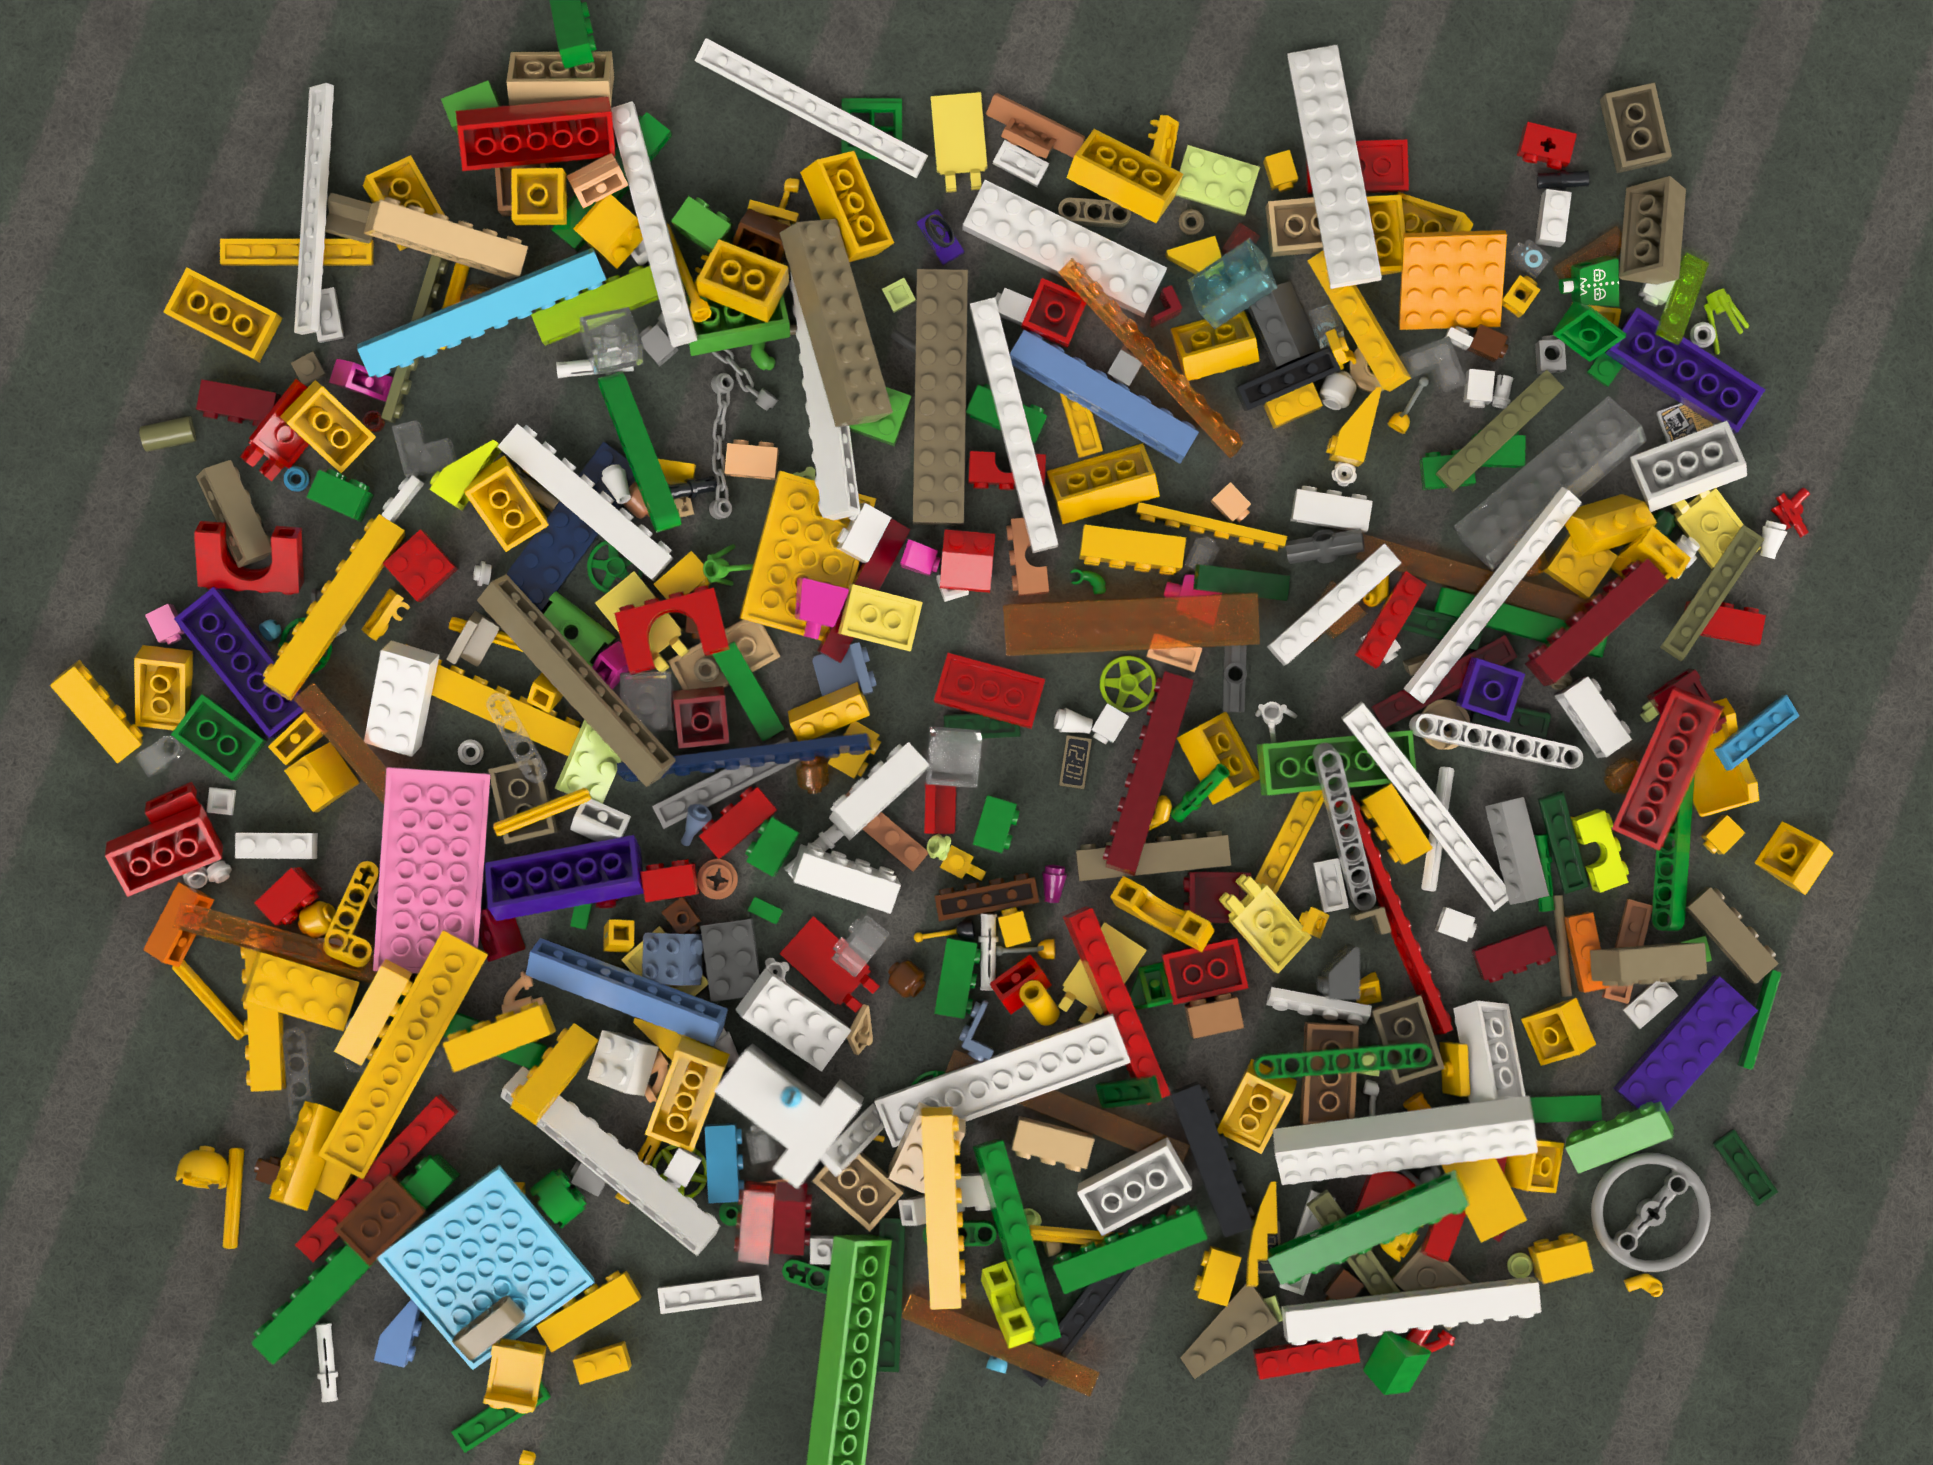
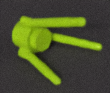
M1724 288L1706 296L1708 303L1704 305V308L1707 312L1709 324L1713 326L1715 332L1713 311L1716 314L1725 311L1739 334H1742L1743 330L1737 319L1744 328H1749V324L1732 302L1730 295H1727ZM1716 332L1713 346L1715 354L1719 355L1720 350Z

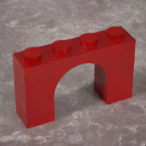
M199 522L194 532L198 587H206L207 589L213 587L232 589L233 591L255 590L259 593L282 592L286 595L300 592L304 583L302 528L276 526L271 536L272 563L263 569L253 570L245 567L238 568L236 562L231 558L227 549L226 523Z
M708 585L700 586L693 589L694 593L684 595V592L670 594L667 600L659 601V598H653L644 601L643 606L625 605L619 608V612L614 613L628 670L631 675L656 669L649 643V633L654 622L659 617L668 613H681L690 617L695 622L705 656L730 650L714 588L709 589Z
M1393 1171L1367 1175L1353 1213L1416 1186L1404 1174L1400 1175ZM1465 1210L1459 1214L1450 1213L1443 1216L1439 1222L1429 1224L1420 1253L1440 1262H1448L1466 1216Z

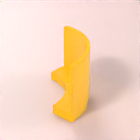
M1727 698L1714 701V703L1724 707L1721 715L1725 716L1727 722L1722 724L1723 728L1711 736L1694 777L1693 804L1701 817L1759 801L1758 783L1747 758L1732 770L1726 771L1714 751L1718 745L1738 730L1736 713Z

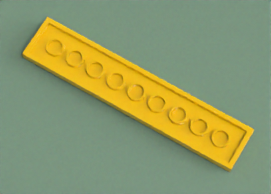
M445 930L441 932L318 1156L364 1179L488 953Z

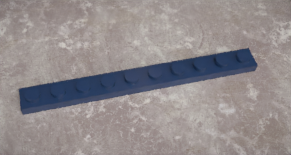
M867 733L673 756L676 761L661 778H664L666 774L674 773L677 776H686L691 771L699 770L702 773H711L716 768L736 770L741 765L761 767L767 762L786 764L792 759L811 761L817 756L836 758L842 753L861 755L867 750H872L871 739ZM624 762L617 763V773L623 780L625 779L628 782L639 781L637 776Z

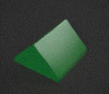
M1575 301L1553 331L1554 336L1589 362L1626 338L1625 332L1592 307Z
M1384 1331L1367 1360L1363 1371L1384 1395L1409 1392L1431 1355V1351L1394 1333Z

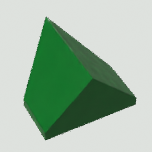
M1163 963L1139 967L1138 976L1129 995L1135 1010L1172 1003L1173 999Z

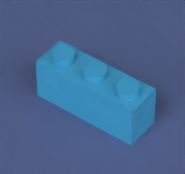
M737 1123L707 1124L705 1126L708 1203L739 1202L741 1199L740 1195H745V1182L740 1180L739 1170L744 1169L743 1154H738V1144H742V1129H737Z

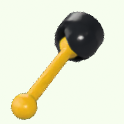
M963 920L953 930L927 934L917 932L914 934V940L921 942L927 938L957 934L963 940L975 939L973 920Z

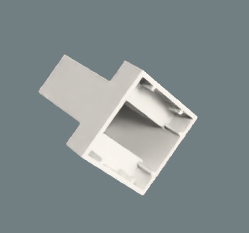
M753 1043L746 1049L714 1091L787 1147L776 1162L773 1170L796 1188L801 1185L854 1116L864 1099L862 1095L841 1079L824 1099ZM789 1086L798 1088L802 1094L800 1104L794 1108L786 1107L781 1101L782 1091ZM791 1091L786 1101L787 1103L791 1104L796 1092Z

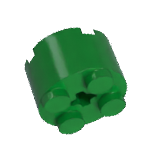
M559 1168L558 1170L553 1169L529 1190L533 1196L537 1195L540 1198L538 1204L555 1224L558 1223L562 1229L586 1209L585 1205L587 1203L584 1200V1195L577 1187L571 1189L568 1176Z

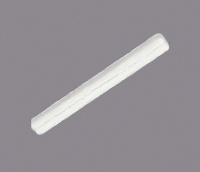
M1440 767L1435 796L1448 811L1454 769ZM1430 832L1428 841L1433 849L1426 854L1421 888L1433 892L1437 888L1443 847Z

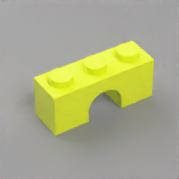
M1596 809L1571 818L1577 843L1585 845L1596 842L1600 847L1599 859L1595 863L1585 866L1593 891L1601 893L1628 883L1626 875H1629L1626 863L1621 861L1619 855L1621 846L1618 839L1613 837L1611 831L1613 822L1610 815L1604 810Z
M1006 1261L982 1269L981 1282L1008 1348L1010 1349L1032 1341L1034 1327L1025 1306L1021 1307L1015 1292V1282Z

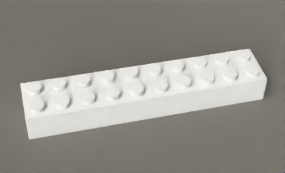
M1529 1096L1273 1129L1275 1156L1282 1185L1322 1181L1340 1177L1346 1178L1364 1174L1370 1175L1411 1168H1424L1442 1164L1448 1165L1451 1163L1513 1155H1526L1537 1152Z

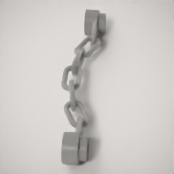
M662 312L657 318L659 320L657 325L668 333ZM729 349L724 350L730 355V357L726 356V359L717 352H712L723 363H729L734 368L736 379L741 389L755 395L758 398L755 402L761 408L768 411L769 408L775 406L778 399L764 388L760 392L754 389V383L749 372L745 368H740L733 361L734 355ZM744 373L746 374L747 379L750 383V385H746L745 387L739 376H743Z
M727 373L718 374L711 380V387L717 393V403L719 405L712 432L714 440L712 467L713 472L716 474L717 482L716 500H713L709 506L710 514L715 519L727 518L732 511V505L728 501L729 490L724 476L725 458L722 454V441L725 438L726 421L724 419L727 407L730 404V391L734 385L732 377ZM723 379H724V380L726 381V383H727V386H726V387H725V386L723 385V383H722ZM726 393V401H721V395ZM717 423L719 425L722 424L721 436L716 435ZM721 458L722 469L719 468L717 470L716 460H719ZM725 490V498H719L720 491ZM721 504L725 507L724 512L721 510Z

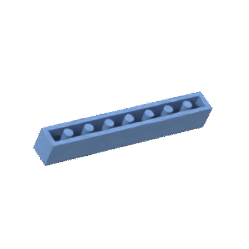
M1024 330L1010 352L1012 366L1056 392L1065 395L1068 399L1077 402L1082 407L1089 409L1092 413L1181 464L1199 433L1191 423L1179 421L1167 409L1157 408L1151 404L1148 398L1142 395L1137 396L1130 392L1126 385L1109 380L1104 372L1092 370L1086 366L1083 360L1077 357H1070L1064 353L1061 347L1046 343L1035 332Z
M542 938L537 941L530 951L526 975L538 981H543L562 990L593 1000L711 1046L715 1045L723 1031L727 1008Z

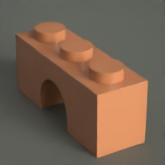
M1024 518L1011 519V525H1007L1006 529L1008 541L1013 540L1014 550L1009 551L1010 566L1015 565L1016 575L1012 576L1013 591L1018 590V596L1049 593L1047 566L1034 567L1025 558V551L1031 545Z

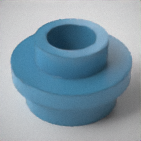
M291 467L284 474V483L291 491L300 492L309 484V474L302 467ZM295 475L301 476V482L298 484L293 482Z

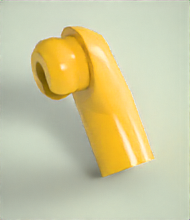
M1389 575L1363 597V602L1367 606H1378L1388 597Z
M1159 796L1149 831L1169 820L1172 803L1167 796Z
M1648 1273L1624 1280L1628 1292L1642 1288L1653 1297H1659L1663 1293L1662 1283Z

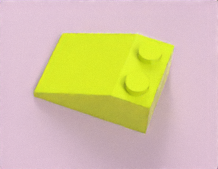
M492 440L446 466L441 472L437 471L430 481L432 485L430 490L463 511L469 502L464 490L482 469L492 464L495 458L502 452L497 447L499 443Z

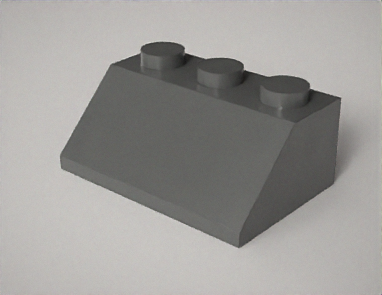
M1291 281L1269 287L1246 297L1244 303L1274 370L1321 350Z
M1345 945L1321 969V976H1316V990L1321 992V996L1327 999H1360V947Z

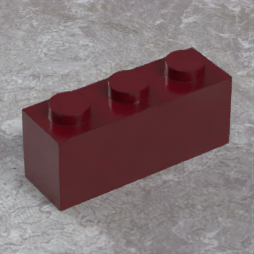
M201 379L196 410L203 412V417L218 420V416L228 417L227 421L243 424V420L253 421L252 426L258 427L281 396L275 392Z
M1540 925L1471 951L1481 979L1489 980V983L1503 979V974L1510 971L1513 974L1523 972L1528 969L1526 965L1536 962L1537 966L1552 961L1551 956L1556 955L1546 925Z
M777 1181L774 1207L773 1254L804 1256L805 1245L810 1246L811 1230H806V1228L811 1226V1212H807V1210H811L812 1194H807V1183H801L796 1188L789 1182Z

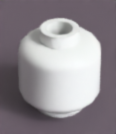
M1345 371L1335 372L1326 376L1320 389V397L1323 404L1333 410L1346 408L1352 401L1357 385L1352 376Z

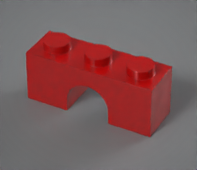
M970 451L969 484H974L973 488L989 489V485H999L1000 490H1014L1012 472L1004 473L997 468L995 452ZM1035 454L1044 487L1046 454Z

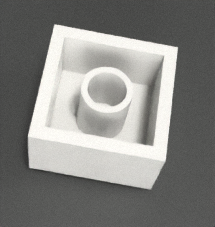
M602 1030L587 1079L626 1094L644 1096L659 1047L622 1033Z

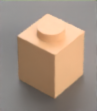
M1231 482L1210 501L1230 523L1235 519L1241 522L1250 513L1247 508L1251 503Z

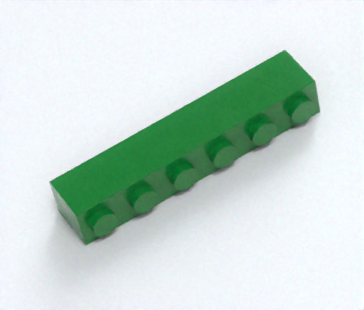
M646 112L643 117L639 115L638 119L651 163L672 137V134L668 128ZM616 143L615 147L617 149L615 150L614 158L627 181L618 143ZM629 184L611 195L620 201L630 189ZM575 194L568 203L570 207L567 209V225H553L554 227L551 230L578 252L586 241L573 228L597 202H593V204L583 208Z
M1182 1206L1175 1210V1214L1168 1217L1165 1214L1156 1216L1151 1219L1152 1223L1142 1226V1223L1135 1224L1127 1229L1128 1232L1124 1234L1112 1233L1104 1237L1103 1242L1098 1244L1089 1242L1080 1247L1081 1250L1071 1254V1251H1066L1057 1255V1259L1053 1262V1267L1064 1294L1207 1240V1232L1197 1207Z

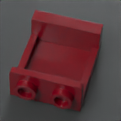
M1686 669L1647 695L1660 718L1675 687L1712 701L1700 683L1699 679L1701 677L1695 669ZM1720 716L1713 734L1723 728L1722 724L1727 722L1725 716Z
M1188 872V877H1184L1183 882L1184 892H1188V902H1184L1183 911L1189 910L1210 923H1231L1228 916L1231 912L1223 906L1219 898L1226 892L1229 895H1234L1241 902L1247 893L1241 889L1236 880L1242 874L1246 877H1251V873Z

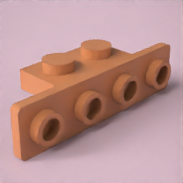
M998 93L994 94L986 112L987 116L1006 125L1001 137L1007 139L1009 143L1019 145L1029 150L1033 155L1047 159L1053 148L1074 158L1085 140L1084 135Z

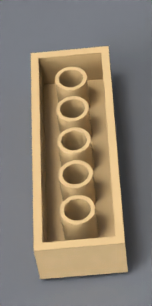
M385 197L384 200L371 204L363 234L507 279L521 275L528 246L522 245V240L509 236H507V239L497 237V232L488 229L477 231L473 229V225L463 221L452 223L448 221L449 217L437 213H434L433 216L424 214V209L412 205H409V208L399 206V201Z

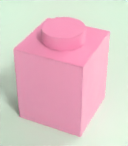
M166 604L145 615L158 642H167L168 645H171L182 639L181 635L185 632L174 620L178 616L174 605Z

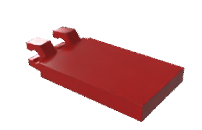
M297 379L294 380L249 437L250 441L248 443L250 445L246 447L240 456L252 467L255 466L263 455L268 457L269 459L264 462L259 472L271 481L285 466L290 469L309 445L280 417L308 388Z
M814 916L780 953L782 957L835 1005L837 1003L841 1005L844 1002L855 1013L863 1005L851 994L861 983L872 994L880 987L868 975L871 972L869 970L870 966Z

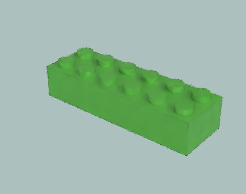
M1413 730L1386 732L1416 770ZM1355 735L1257 744L1261 795L1321 790L1313 758L1314 748L1321 743L1331 744L1339 753L1348 788L1392 783ZM1332 753L1324 755L1322 761L1330 760ZM1332 777L1328 781V785L1336 783L1338 777Z

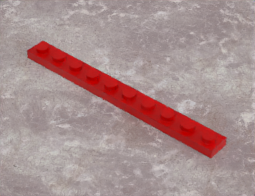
M1352 795L1351 800L1377 904L1385 909L1391 929L1390 934L1416 994L1422 997L1433 1034H1445L1453 1030L1451 1017L1443 1007L1440 991L1434 986L1431 979V970L1422 958L1421 947L1413 937L1410 921L1404 916L1401 909V900L1392 888L1391 877L1383 867L1380 851L1374 846L1371 839V830L1362 818L1361 807ZM1344 800L1337 801L1335 803L1336 808L1342 806ZM1350 823L1344 824L1345 829L1349 827Z

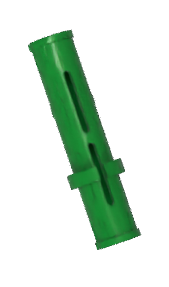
M1217 764L1192 791L1186 792L1183 795V800L1171 810L1172 818L1177 822H1183L1193 810H1198L1202 805L1201 802L1230 775L1227 767L1223 764Z
M1534 835L1549 896L1538 898L1539 912L1554 911L1555 905L1550 864L1553 861L1549 854L1548 835Z

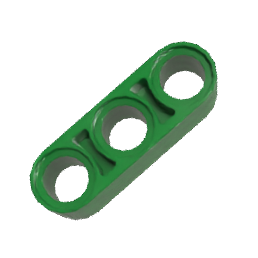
M963 1220V1228L967 1231V1235L964 1238V1246H988L995 1241L997 1233L996 1227L992 1222L987 1220ZM925 1225V1227H924V1229H923V1240L925 1241L926 1244H927V1225ZM989 1227L992 1230L991 1237L988 1239L980 1238L978 1236L979 1229Z

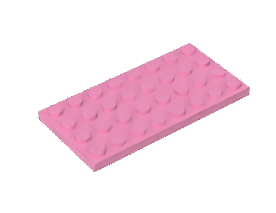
M387 767L373 971H379L386 958L412 973H419L443 930L478 948L490 774Z

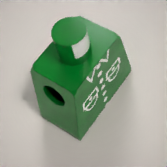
M1605 255L1572 265L1571 278L1559 280L1560 293H1571L1572 301L1585 305L1618 307V258Z

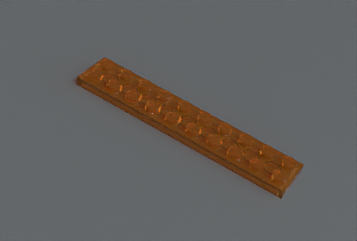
M1258 592L1003 605L1006 656L1260 644Z

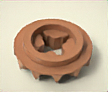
M713 859L706 862L700 868L697 883L705 896L711 899H724L734 892L738 884V876L731 863L722 859ZM719 868H721V877L728 880V882L720 883L717 890H715L714 881L708 879L707 876H715Z

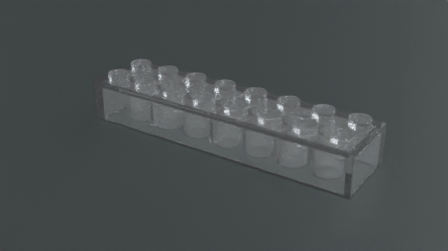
M1606 397L1454 525L1461 542L1493 571L1503 563L1562 486L1579 499L1643 445L1647 439L1642 425L1612 398Z

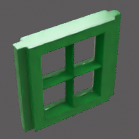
M842 98L843 111L849 114L869 113V125L881 131H893V137L902 141V98ZM874 113H893V126H874ZM842 139V154L854 151L857 159H879Z

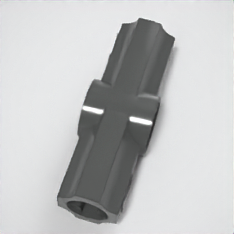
M1361 529L1334 533L1331 530H1321L1309 538L1286 541V550L1290 564L1317 560L1320 563H1330L1335 561L1340 555L1364 552L1365 545Z
M1224 636L1222 712H1245L1247 636ZM1231 667H1236L1241 671V678L1238 681H1232L1228 677V670Z

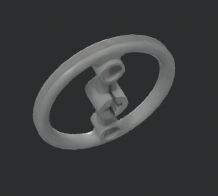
M1640 1153L1622 1159L1603 1175L1593 1195L1591 1218L1597 1239L1611 1257L1631 1269L1643 1272H1660L1681 1265L1697 1252L1708 1233L1711 1207L1704 1184L1689 1166L1669 1155ZM1658 1164L1671 1168L1672 1172L1665 1177L1664 1186L1652 1199L1647 1198L1640 1201L1636 1207L1637 1217L1625 1230H1619L1613 1239L1610 1238L1604 1225L1603 1205L1605 1196L1613 1182L1625 1171L1639 1165ZM1679 1177L1681 1179L1680 1188L1672 1190L1671 1181ZM1688 1186H1691L1698 1201L1699 1217L1696 1230L1687 1245L1674 1255L1660 1260H1642L1630 1256V1252L1635 1250L1638 1245L1639 1237L1649 1226H1658L1663 1223L1666 1218L1665 1208L1676 1195L1683 1194L1688 1189ZM1649 1207L1654 1209V1217L1648 1216L1647 1209ZM1624 1235L1631 1236V1243L1627 1247H1622L1620 1244V1240Z

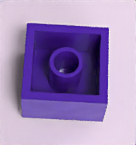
M1471 657L1456 706L1510 722L1525 673Z

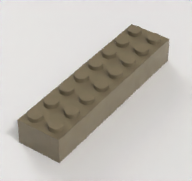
M837 219L796 222L780 232V237L835 427L876 422L893 413Z

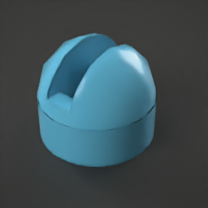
M273 619L266 620L259 625L262 636L269 642L276 639L281 633V626L276 625L277 621Z
M794 1086L785 1088L781 1093V1101L786 1107L794 1108L802 1100L801 1091ZM791 1091L796 1092V1094L791 1104H789L786 1101L789 1098Z
M996 1353L990 1356L986 1368L1006 1373L1008 1361L1004 1355Z

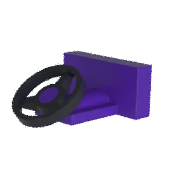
M938 209L916 222L943 266L964 253L963 248L954 236L951 226Z

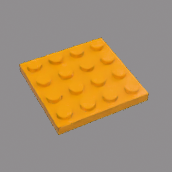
M1506 231L1403 233L1399 329L1455 328L1456 326L1477 328L1480 324L1486 327H1501Z

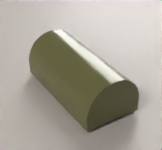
M191 416L145 425L139 428L141 442L144 450L147 452L197 442Z

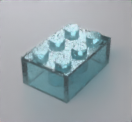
M1250 238L1187 280L1198 312L1214 329L1278 288L1266 256Z

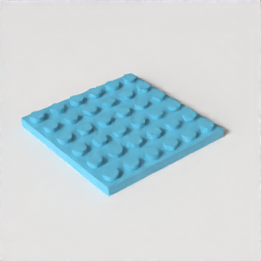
M500 1165L398 1238L378 1258L379 1262L472 1370L492 1357V1345L470 1361L452 1343V1339L461 1329L502 1297L509 1295L526 1314L524 1319L515 1328L502 1337L515 1340L594 1283V1277Z

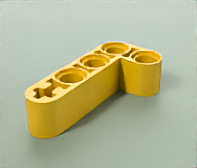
M370 861L361 862L356 867L325 935L323 945L327 955L355 967L365 966L369 962L372 952L369 942L353 935L378 878V867ZM366 871L370 872V876L367 877L365 885L363 886L361 884L363 874H365ZM353 893H358L363 897V900L356 903L351 901L349 896ZM346 915L351 917L353 922L350 925H343L340 923L339 918ZM337 938L341 940L343 945L339 948H333L329 945V940ZM356 948H361L366 952V956L357 958L353 955L352 951Z

